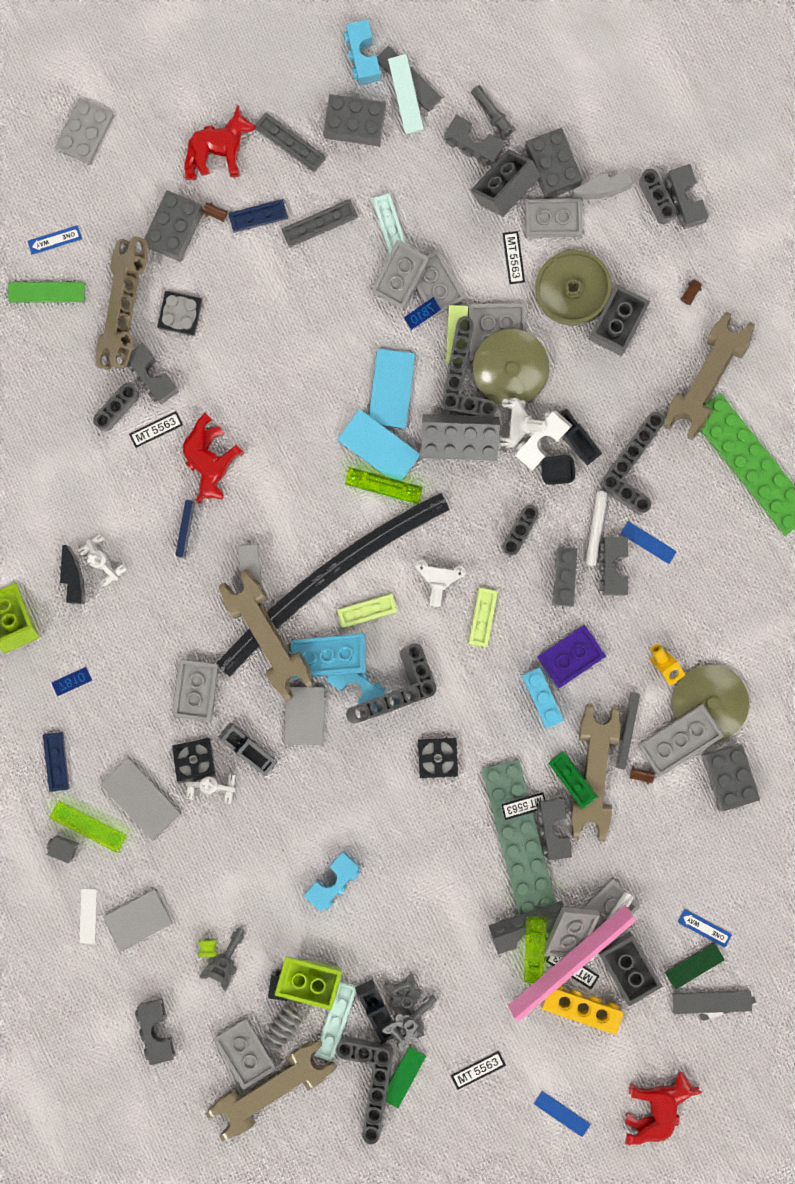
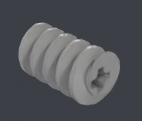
M286 1006L282 1007L285 1011L284 1014L278 1012V1016L281 1019H273L276 1026H268L271 1033L264 1032V1035L267 1037L264 1041L277 1051L282 1050L281 1045H286V1039H290L292 1036L290 1032L296 1031L295 1026L301 1024L299 1019L303 1020L299 1013Z

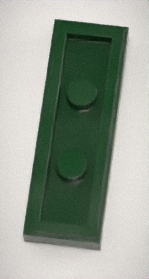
M713 942L664 973L676 990L725 959Z

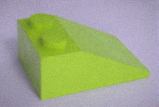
M17 583L0 589V649L5 654L40 638Z
M285 956L275 996L332 1010L342 969L341 967Z

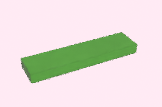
M8 282V301L10 303L85 302V283Z

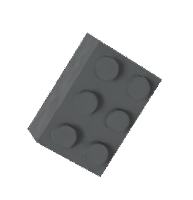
M329 94L324 138L380 147L386 102Z
M562 128L526 141L525 150L528 158L533 161L541 174L537 181L545 199L581 186L583 179Z
M508 149L470 191L480 206L504 217L531 186L535 184L541 177V174L531 159Z
M166 190L144 238L148 245L147 248L181 262L203 215L202 205Z
M616 284L588 340L622 357L651 301Z
M737 743L701 754L720 811L724 812L760 801L743 744Z
M631 932L611 942L598 953L628 1006L633 1005L663 987Z

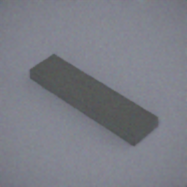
M388 45L377 56L378 64L392 77L388 59L399 55ZM410 67L418 103L430 112L442 100V97Z
M266 112L255 125V130L313 173L317 171L326 159V156Z
M349 199L282 228L281 231L290 248L358 218V215Z
M630 692L615 766L618 769H626L640 699L639 693Z
M750 990L672 993L674 1014L752 1011Z

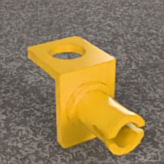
M655 644L651 647L650 651L654 657L650 659V662L662 673L670 686L685 676L678 661L663 649L660 644ZM673 670H678L676 677L669 678Z

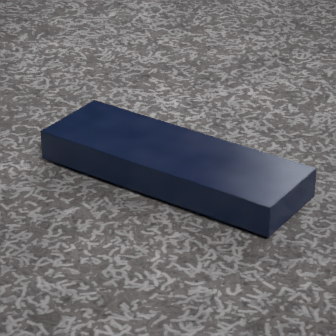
M283 199L228 213L233 233L288 219Z
M191 500L185 501L175 554L176 557L182 559L186 557L195 502Z
M63 732L43 734L49 792L69 790Z

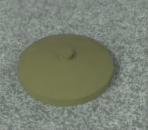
M568 250L554 255L542 266L536 278L535 293L537 302L547 317L559 324L577 326L596 319L602 313L612 293V281L607 267L598 257L586 251Z
M519 329L499 330L486 337L477 348L473 358V376L480 391L497 404H506V402L502 401L510 398H518L528 402L540 393L547 381L549 374L548 355L541 342L530 333Z
M701 665L690 669L685 673L684 677L677 681L672 692L671 708L675 720L703 703L724 734V737L718 741L735 734L742 727L748 715L749 696L744 683L734 672L723 666Z

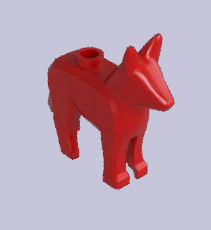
M239 105L236 107L234 116L229 120L225 128L215 129L214 126H205L203 130L194 132L189 139L187 156L184 163L186 180H196V168H198L201 176L210 174V170L206 166L209 152L226 157L230 177H240L239 169L236 165L241 146V135L254 131L255 125L241 115Z
M206 413L202 414L197 420L192 432L183 443V455L188 460L185 464L192 471L196 469L201 474L199 493L196 498L198 504L204 498L221 500L224 498V494L217 484L225 476L232 461L244 454L237 445L221 457L208 451L213 438L218 435L222 436L225 433L219 426L205 431L207 423L212 421Z
M683 1072L677 1073L675 1084L672 1086L638 1088L634 1084H630L629 1094H631V1098L650 1102L653 1116L637 1119L632 1117L631 1114L626 1113L625 1123L639 1132L634 1135L627 1133L625 1144L640 1145L645 1142H660L671 1137L675 1126L679 1125L677 1105L683 1103L691 1096L701 1094L700 1088L692 1087Z

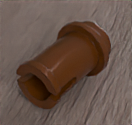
M206 202L203 209L206 217L211 216L222 222L225 221L228 214L227 210L214 206L212 202Z
M694 279L688 282L689 286L680 298L687 305H691L698 291L702 290V284Z
M632 767L629 779L653 784L655 772H651L652 770L650 769L646 771Z

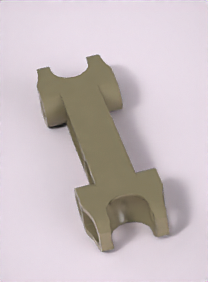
M138 236L133 237L130 241L119 239L115 244L110 270L114 276L104 333L98 337L96 346V365L100 369L110 370L112 367L124 369L128 365L132 352L133 337L129 332L139 274L145 271L148 247L146 239ZM137 241L140 242L142 246L140 252L135 251V245ZM122 244L127 248L125 254L120 250ZM118 354L123 358L121 364H118L116 361ZM103 355L108 356V363L106 366L102 363Z
M726 312L712 328L706 342L708 345L713 346L686 396L680 393L675 395L664 422V428L669 430L679 419L690 421L691 426L687 436L692 441L705 427L712 414L713 409L706 406L728 364L733 356L740 359L744 357L755 329V324L749 322L743 331L739 333L731 332L728 329L732 318L729 312Z
M244 569L240 572L244 582V589L240 594H235L226 583L218 586L224 605L234 619L240 616L244 618L272 666L266 670L270 683L286 701L294 698L289 687L290 679L293 676L301 678L308 688L315 685L310 666L300 651L291 654L262 605V602L268 599L264 588L247 569Z
M586 704L579 729V741L588 742L584 778L599 798L585 809H581L576 801H572L570 815L572 838L579 839L582 826L587 822H594L598 827V840L602 842L606 840L611 824L612 805L603 804L609 744L618 745L620 738L619 708L612 707L609 720L604 724H598L593 719V705Z
M321 1039L303 1044L286 1056L290 1062L288 1066L243 1095L239 1096L236 1089H233L221 1096L206 1111L205 1115L207 1118H212L217 1114H224L229 1118L230 1126L224 1129L219 1136L222 1141L238 1136L250 1129L256 1123L252 1116L253 1114L303 1083L308 1091L322 1083L337 1068L335 1061L323 1066L313 1062L312 1054L322 1046L323 1042Z

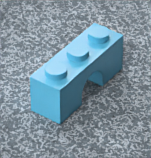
M363 20L346 24V32L343 33L345 43L350 45V50H348L350 62L353 61L355 66L352 68L354 80L358 79L359 85L381 81L377 56L366 57L361 53L364 47L373 45L369 21Z
M536 668L521 675L525 687L536 706L543 727L547 729L563 722L562 715L541 669Z
M363 673L332 675L326 679L327 682L340 691H343L349 683L359 684L362 688V696L357 702L359 704L385 695V688L378 683L372 685L368 682L370 678ZM373 703L372 707L375 711L377 709V706Z
M344 851L330 865V868L337 875V881L333 885L326 886L317 879L304 894V897L320 912L323 909L328 910L334 903L332 900L336 894L340 896L347 888L345 884L349 880L354 881L360 874L358 871L360 865Z

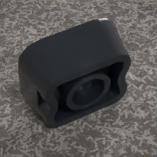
M570 455L543 458L541 461L543 482L547 485L573 482L575 479L574 459Z

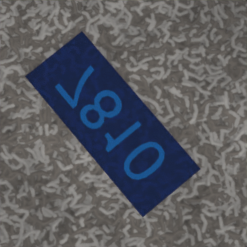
M432 297L406 315L404 319L410 329L413 330L439 312L441 308L435 298Z
M84 667L51 683L58 697L92 681L87 667Z

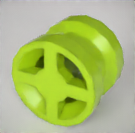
M206 938L198 940V945L200 946L198 951L199 957L217 956V951L215 950L217 939Z

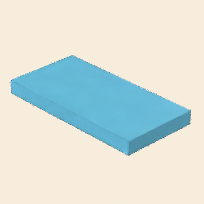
M377 349L369 416L382 426L406 429L415 353Z
M360 409L337 439L397 485L400 484L421 455Z
M364 633L291 640V654L297 651L302 653L310 666L313 677L366 673V635ZM293 676L292 679H299V677Z

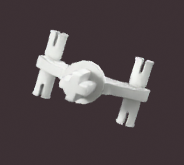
M510 398L502 401L506 402L502 406L512 409L510 436L500 438L499 441H502L499 442L500 446H506L507 448L519 446L521 443L518 442H522V437L526 433L531 431L543 432L544 428H546L544 421L534 420L528 416L524 410L526 405H522L526 404L524 400Z
M99 533L95 538L88 539L86 541L87 544L78 549V552L81 556H84L90 551L91 554H88L89 559L87 563L94 568H102L108 574L100 580L103 583L102 585L106 587L113 580L117 581L120 578L119 576L128 569L123 563L115 570L111 568L107 562L106 555L97 549V545L105 540L104 535Z
M424 559L416 562L417 570L428 581L429 587L432 588L429 604L433 607H440L443 590H446L447 586L463 577L466 573V569L462 565H457L452 570L428 566L427 561Z
M228 775L226 786L219 785L213 777H205L201 782H196V780L186 782L187 792L185 799L190 797V800H194L195 788H201L205 794H213L215 791L226 792L223 804L228 803V805H232L233 793L236 792V788H234L236 776L232 775L231 779V775Z

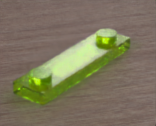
M352 467L348 468L345 485L415 504H419L423 488L422 486Z
M60 800L57 801L49 817L116 853H119L127 837L126 834Z
M527 916L524 982L535 983L544 975L547 918Z

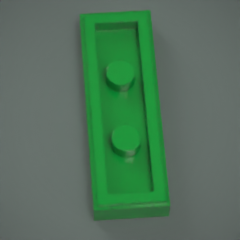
M562 751L548 763L581 809L587 808L599 798L566 752Z
M411 1046L408 1047L389 1082L387 1103L399 1108L426 1058L425 1054Z

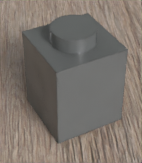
M56 835L53 839L50 838L47 844V855L70 863L74 858L79 843Z

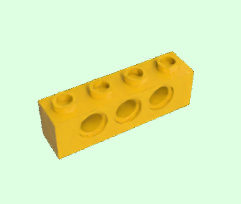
M563 985L541 1002L542 1010L617 1035L624 1013L619 1008L620 1005L609 1001L606 1004L601 1002V998L590 995V998L583 996V992L576 989L571 991L565 990ZM561 997L569 998V1002L566 1005L559 1004ZM586 1003L587 1009L582 1012L578 1011V1005ZM600 1009L606 1011L605 1016L602 1018L596 1017V1013Z

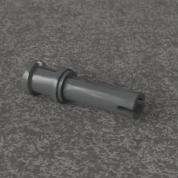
M480 85L472 89L471 95H473L489 116L491 125L495 126L499 131L501 139L510 136L514 132L515 127L509 124L505 118L506 115L496 108Z

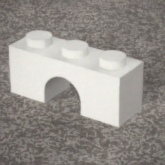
M556 410L552 413L548 411L541 419L546 425L543 432L531 431L528 434L531 438L527 442L523 440L516 448L518 453L515 456L532 471L547 455L540 446L541 438L543 436H551L558 442L572 426Z

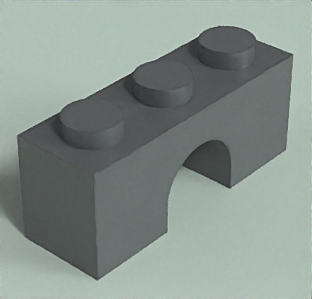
M456 114L444 134L446 143L453 148L458 147L466 156H473L478 159L481 165L492 167L504 150L505 142L491 134H488L482 142L472 141L469 138L472 123Z
M691 164L670 170L665 178V185L667 189H670L672 194L671 200L678 211V222L683 226V229L703 224L709 218L703 200L692 202L685 196V190L693 188L697 182Z
M141 343L132 350L127 367L131 372L136 371L139 375L136 379L142 387H148L150 390L148 395L154 403L158 400L162 405L177 394L179 390L166 373L158 378L149 376V368L157 361L146 346Z
M604 537L603 541H600L599 551L603 553V561L599 562V571L603 572V580L599 581V591H602V596L628 595V576L615 573L613 562L616 558L628 557V537Z
M558 547L556 549V578L553 587L552 606H574L578 548Z
M557 798L539 801L540 806L536 807L538 818H542V825H539L541 837L545 839V844L542 845L543 855L547 856L549 861L571 858L570 838L568 836L557 837L553 833L554 823L557 820L566 819L564 799Z
M163 998L139 1004L137 1010H135L137 1022L141 1024L140 1037L142 1041H145L144 1055L146 1060H149L150 1065L173 1060L176 1054L172 1037L161 1038L154 1032V1025L165 1021L167 1018Z

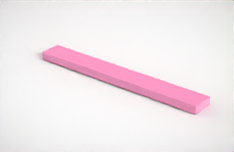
M626 905L620 908L511 1002L508 1007L513 1017L518 1022L631 926L636 921V918Z

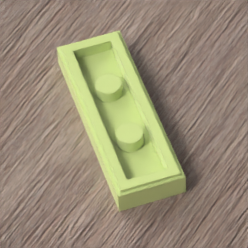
M449 305L446 363L450 361L457 321L463 316L468 317V306ZM463 320L459 324L460 329L463 331H467V320ZM459 339L456 342V347L459 350H464L466 348V341ZM455 358L452 363L463 364V360Z
M479 587L468 644L482 647L488 646L498 591Z
M388 594L338 609L337 612L342 628L396 613L397 609L393 595Z

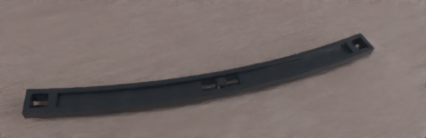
M442 493L381 525L337 554L304 579L267 611L276 629L318 593L360 562L413 529L450 511ZM443 505V507L433 511V509ZM334 563H337V564L334 565L332 568H330L329 570H327V569H328L329 567H331ZM340 567V569L337 572L331 575L333 571ZM321 574L320 577H318L315 581L312 582L313 579H315L317 576ZM323 579H325V581H323V582H322L321 584H319L317 587L315 586V585L318 584L320 581H322ZM250 628L216 663L219 664L220 670L229 677L260 646ZM233 661H235V663L228 670L227 668L230 666V664Z

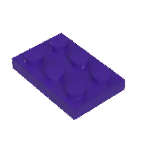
M585 625L537 656L558 689L606 657Z

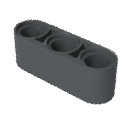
M646 169L641 175L639 186L657 221L661 224H668L674 217L676 208L658 173L654 169ZM650 177L653 183H647L644 178ZM653 194H659L662 199L656 200ZM667 210L670 216H664L661 211Z
M131 383L123 384L95 414L93 421L97 428L102 431L111 430L139 398V391ZM128 389H133L134 391L131 397H125V392ZM120 403V410L112 411L113 405ZM107 417V424L100 426V419Z
M527 505L522 509L502 545V552L506 556L511 557L518 553L537 520L539 511L534 505ZM525 510H532L534 518H526L524 515ZM517 526L524 527L525 534L522 536L517 535L515 528ZM507 543H514L516 550L508 552L506 550Z

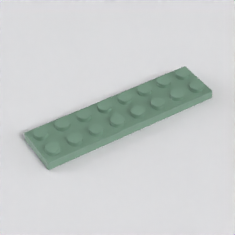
M519 759L482 768L518 914L520 915L556 903L533 812L504 820L501 804L528 797Z

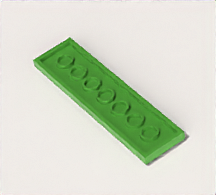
M719 393L706 404L713 411L701 433L782 534L786 536L795 529V485L723 395Z

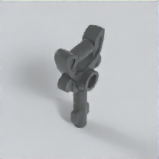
M238 927L236 932L233 931L230 937L232 940L224 954L209 957L208 962L210 965L202 971L200 978L210 977L220 982L222 989L227 991L231 975L236 974L237 968L233 966L234 961L231 959V956L238 943L241 944L244 938L243 933L245 931ZM213 968L221 969L225 973V976L217 973L213 970Z
M412 973L403 982L396 985L391 983L384 985L388 994L393 998L391 1002L393 1007L399 1006L402 1010L406 1009L408 1015L415 1012L413 1006L417 1003V999L420 998L421 994L418 989H415V980ZM406 988L410 989L405 995L397 994V992ZM418 1019L416 1021L417 1038L425 1035L422 1021L419 1022Z
M432 994L430 997L426 996L422 1000L423 1004L411 1015L396 1013L394 1015L395 1020L389 1021L381 1027L382 1032L391 1034L397 1040L398 1049L403 1051L409 1043L410 1037L416 1038L418 1035L416 1021L428 1009L431 1010L438 999ZM396 1027H402L405 1031V1034L402 1035L396 1029Z

